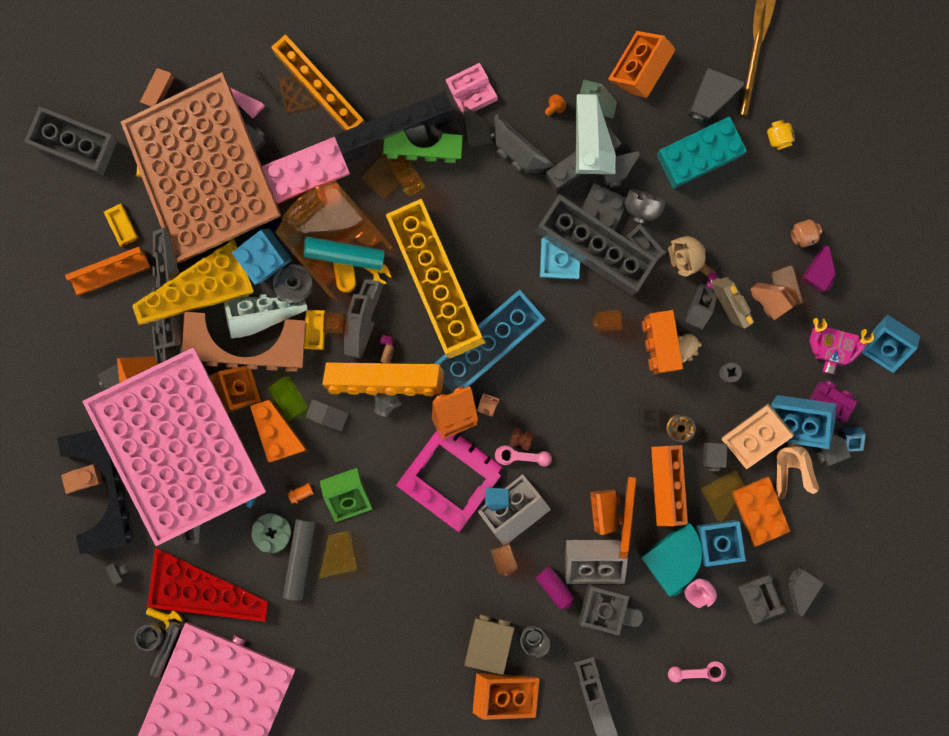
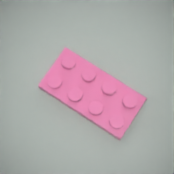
M335 137L262 166L277 204L350 174Z

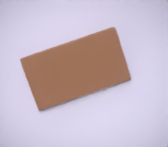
M157 68L140 103L152 107L162 102L175 78L174 75Z

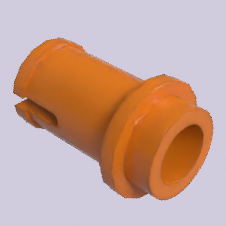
M307 483L295 490L290 489V492L287 494L292 504L295 502L298 504L299 500L313 495L314 492L310 484Z

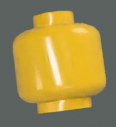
M783 120L772 123L773 127L767 130L770 145L774 148L776 147L777 150L792 146V142L795 141L792 124L784 123Z

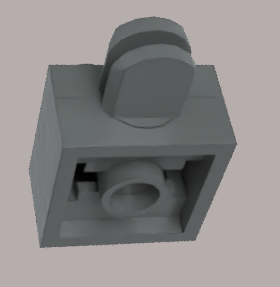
M588 584L579 624L619 636L622 624L638 627L643 621V615L638 608L627 605L629 600L627 594Z

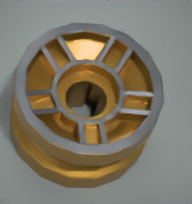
M678 414L670 418L666 430L671 439L677 442H687L693 438L696 426L690 417ZM679 425H683L685 427V429H683L682 432L678 431Z

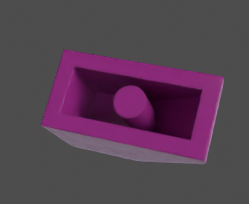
M828 246L820 249L800 280L819 293L825 290L828 291L834 283L832 279L835 276V270Z

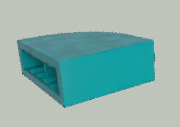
M688 522V525H681L640 555V558L669 597L671 595L677 596L683 591L682 587L688 584L696 575L702 560V546L698 534Z

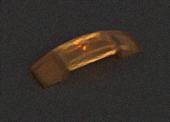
M380 141L379 145L382 150V141ZM398 156V159L386 158L397 181L408 197L426 189L410 160H406V156Z

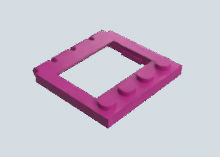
M436 431L396 486L456 531L460 532L485 498V489L492 488L501 475L498 472L502 466L493 459L486 465L484 462L488 456L477 447L470 453L468 450L473 444L461 435L456 441L453 440L456 434L441 440ZM439 444L486 479L467 501L469 503L463 510L416 476L419 470L432 457L434 450Z

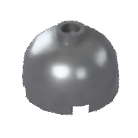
M629 189L626 198V209L629 214L634 216L633 220L639 223H645V220L652 221L657 219L666 204V201L662 198L657 197L655 200V197L651 196V194L635 189Z

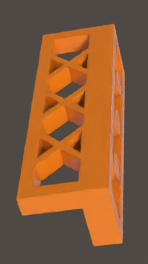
M136 247L66 274L65 277L67 281L72 282L76 295L80 296L151 268L145 250Z

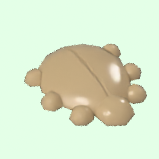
M692 334L678 336L682 363L686 362L687 359L692 361V356L698 355V347L702 345L697 337Z

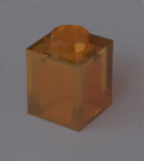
M621 310L597 312L595 317H593V328L597 329V333L621 331L623 329Z
M324 313L323 333L344 335L346 315L344 313Z
M510 544L492 549L491 552L498 574L503 573V576L514 573L517 565Z

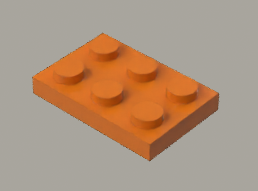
M769 477L762 478L732 491L752 546H759L790 532Z

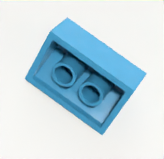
M780 395L775 397L771 407L794 433V436L786 441L787 443L824 449L830 448L837 404Z

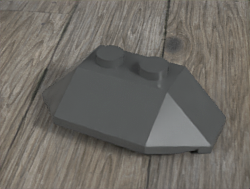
M498 114L494 117L496 152L503 159H509L515 170L518 172L522 171L525 174L542 173L549 171L555 166L552 161Z

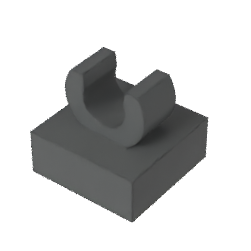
M114 564L105 567L113 586L121 583L120 576L128 572L125 565L117 569Z

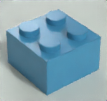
M270 228L260 230L232 252L254 285L263 283L292 261Z
M731 520L696 525L697 534L702 546V565L708 567L746 561L740 521Z

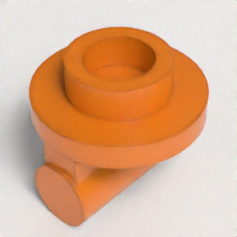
M552 95L549 98V107L545 110V114L551 116L554 112L562 113L566 109L565 100L559 95Z

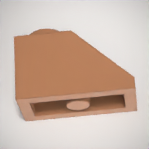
M96 465L86 466L61 475L66 494L105 483L103 474Z

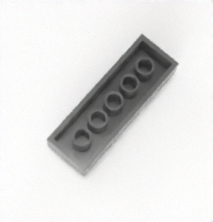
M558 195L535 230L537 234L631 296L638 292L658 260L561 195Z

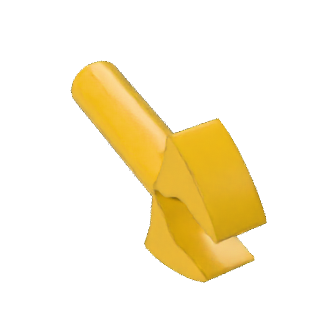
M385 264L381 270L365 268L374 275L373 281H380L384 285L387 284L380 279L378 273H384L391 278V274Z
M148 608L146 611V615L165 623V631H167L169 624L172 622L171 619L184 621L178 611L172 610L171 614H165L153 608Z

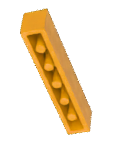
M286 34L271 47L277 58L344 131L365 123L363 118Z
M326 363L322 385L331 394L347 392L352 395L367 393L369 395L385 393L391 396L396 394L434 396L435 394H442L444 371L440 364Z

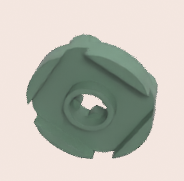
M276 513L262 515L252 526L253 542L262 552L275 553L284 549L292 535L289 521ZM271 527L272 530L276 529L277 533L274 534L275 538L267 536V532H269L268 528Z

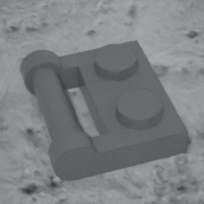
M771 574L738 586L753 624L787 611L785 606L781 604L772 582L774 579ZM765 584L775 608L769 609L759 585Z

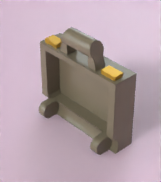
M718 277L710 282L730 322L743 329L755 323L750 315L751 310L744 296L740 295L735 283L730 281L729 277L722 279Z

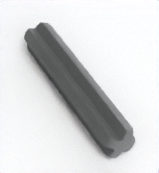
M171 622L151 668V676L158 678L162 674L181 628L179 623Z

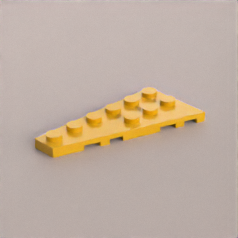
M232 239L228 244L215 250L214 253L205 259L203 258L180 273L173 280L168 281L156 291L151 292L133 304L132 308L138 325L253 294L254 291L247 273L232 254L237 249L235 240Z

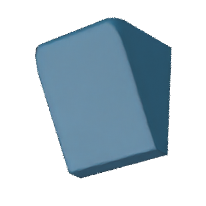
M861 427L843 428L842 438L846 443L848 451H864L865 432Z
M486 488L485 503L491 511L509 507V489Z

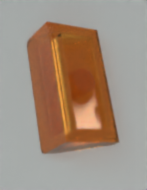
M793 266L771 272L774 285L786 287L797 301L794 306L802 304L803 298Z

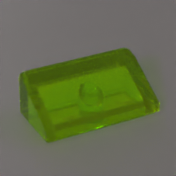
M288 376L281 378L268 388L288 421L308 409L307 404Z

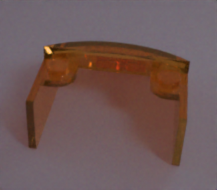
M337 182L316 187L301 196L286 211L279 228L276 230V234L335 303L338 299L327 287L334 279V271L328 265L329 261L303 257L306 237L350 244L357 238L366 247H372L380 241L392 255L395 253L393 247Z

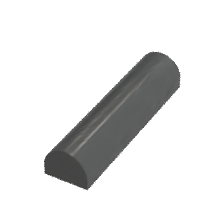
M296 519L283 592L284 599L303 600L316 522Z

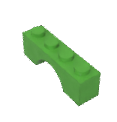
M404 131L382 140V155H386L387 159H398V156H406V160L417 161V157L425 158L427 162H436L437 159H444V163H456V160L461 159L462 135L442 134L436 144L429 148L414 146L407 139Z

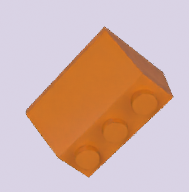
M636 31L608 80L632 95L647 98L676 49L665 36Z

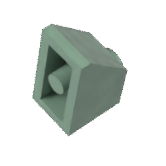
M583 79L580 94L597 95L603 116L614 118L617 101L603 84Z

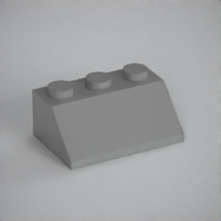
M523 474L505 488L509 489V507L491 511L485 503L477 510L504 546L551 510Z
M566 540V584H625L628 556L626 559L618 558L620 540Z

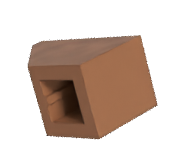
M757 283L750 289L754 299L758 302L760 301L765 313L772 317L773 320L793 308L797 303L787 288L783 286Z

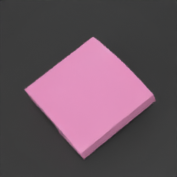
M480 63L445 79L463 117L498 100Z

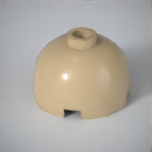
M690 236L671 241L672 245L668 248L669 259L673 267L677 265L680 270L678 273L685 277L698 272L705 264V247L696 238Z

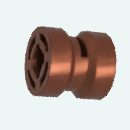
M514 427L509 445L514 447L521 445L522 449L528 451L533 432L526 431L524 433L520 428Z

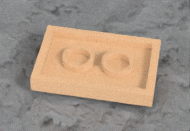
M767 404L724 435L722 441L727 444L732 453L748 469L792 438L794 433L774 409Z

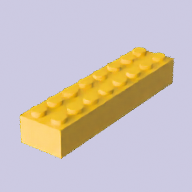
M422 199L386 214L448 359L485 344Z

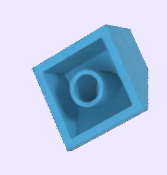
M886 315L873 330L874 340L867 343L862 353L894 373L918 348L920 335L891 316Z

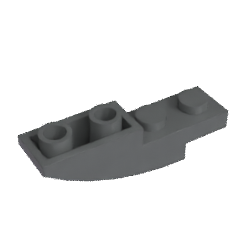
M365 279L360 293L353 294L345 324V356L362 359L375 324L371 321V317L384 286L380 281Z
M594 657L575 662L580 685L596 735L618 736Z

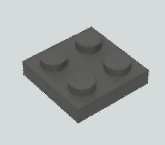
M594 183L582 210L612 230H615L626 207V198Z

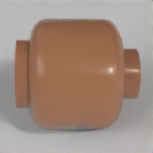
M811 219L796 223L793 226V230H791L794 244L800 247H807L817 243L820 239V234H822L819 223H815Z

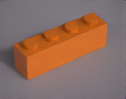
M682 445L651 447L657 526L688 525Z

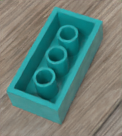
M729 116L660 149L656 156L672 188L675 189L742 157L747 150Z

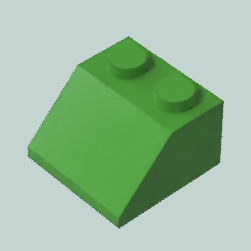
M357 468L320 481L323 498L335 522L372 510L368 494Z

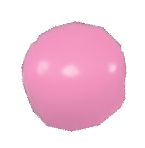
M694 579L684 590L686 599L697 608H701L704 605L709 607L717 598L715 587L706 579Z

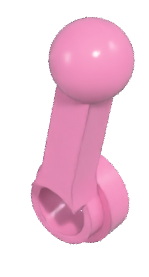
M505 445L500 446L495 452V459L501 465H509L513 461L519 460L537 462L540 466L546 467L552 462V456L547 451H542L539 454L522 453ZM504 450L510 452V459L507 461L503 460L501 456Z
M712 661L706 668L682 670L675 666L668 671V678L675 683L688 678H708L711 681L719 682L726 675V668L719 661ZM717 666L721 669L719 677L711 675L710 669Z

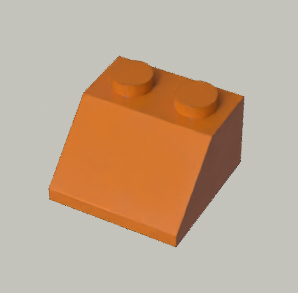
M246 366L219 371L209 376L227 413L261 402L251 369H246Z

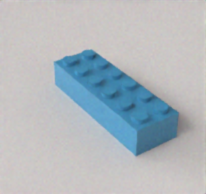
M520 289L478 325L485 344L451 359H448L446 354H444L434 363L440 364L444 371L443 383L452 393L459 387L466 388L473 384L545 321L543 315Z

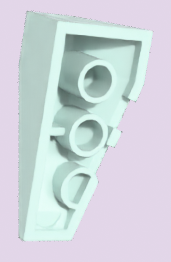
M577 94L576 174H615L616 154L597 95Z
M260 294V297H249L247 295L223 302L231 339L255 334L307 310L305 299L302 303H290L283 301L278 296L277 298H268L267 294Z

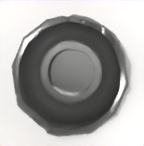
M530 626L523 630L520 636V644L526 654L539 658L548 653L550 649V636L544 628Z

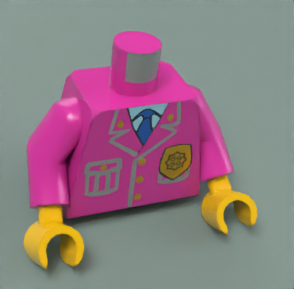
M814 318L813 323L815 327L812 329L809 343L815 358L825 362L823 373L834 375L836 365L844 366L856 359L862 353L867 343L874 340V334L872 332L869 337H865L867 330L864 329L861 332L862 338L859 339L858 335L828 328L825 319H823L821 324H818V319Z

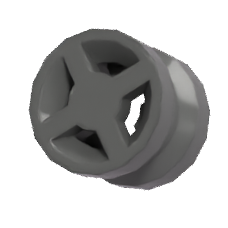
M728 363L721 367L719 375L724 382L732 383L740 379L742 370L738 364Z

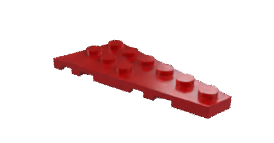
M155 548L148 608L266 621L268 600L166 551Z

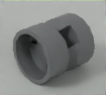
M151 621L141 626L136 631L134 637L137 647L143 651H151L160 646L167 632L164 630L165 626L158 621Z

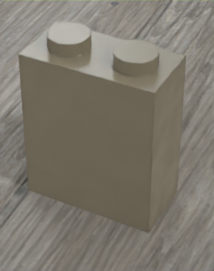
M480 614V617L475 616L464 666L503 675L514 625H511V621L499 619V622L491 620V616Z

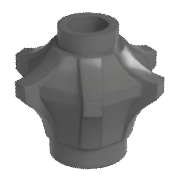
M385 393L373 395L375 399L374 412L383 417H388L394 408L402 404L397 395L391 396Z

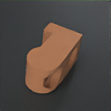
M483 393L476 411L493 417L499 399Z

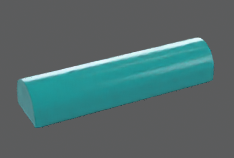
M306 237L303 257L381 270L384 261V250Z

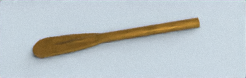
M756 0L753 24L754 44L740 110V116L743 117L748 115L761 44L768 31L776 0Z

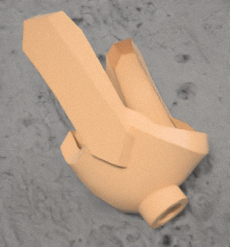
M788 443L789 447L779 450L777 454L776 496L779 499L786 497L788 467L798 468L802 471L803 486L808 492L812 494L818 492L819 486L808 451L799 444Z

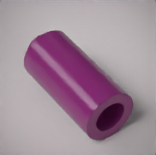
M551 566L545 568L535 577L559 609L564 608L566 610L574 604V595Z

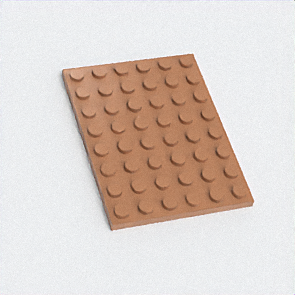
M223 72L121 121L161 228H167L177 264L281 216L226 75Z

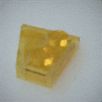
M736 470L700 488L718 522L725 518L735 503L732 491L744 487Z
M349 531L329 535L319 577L324 578L357 570Z

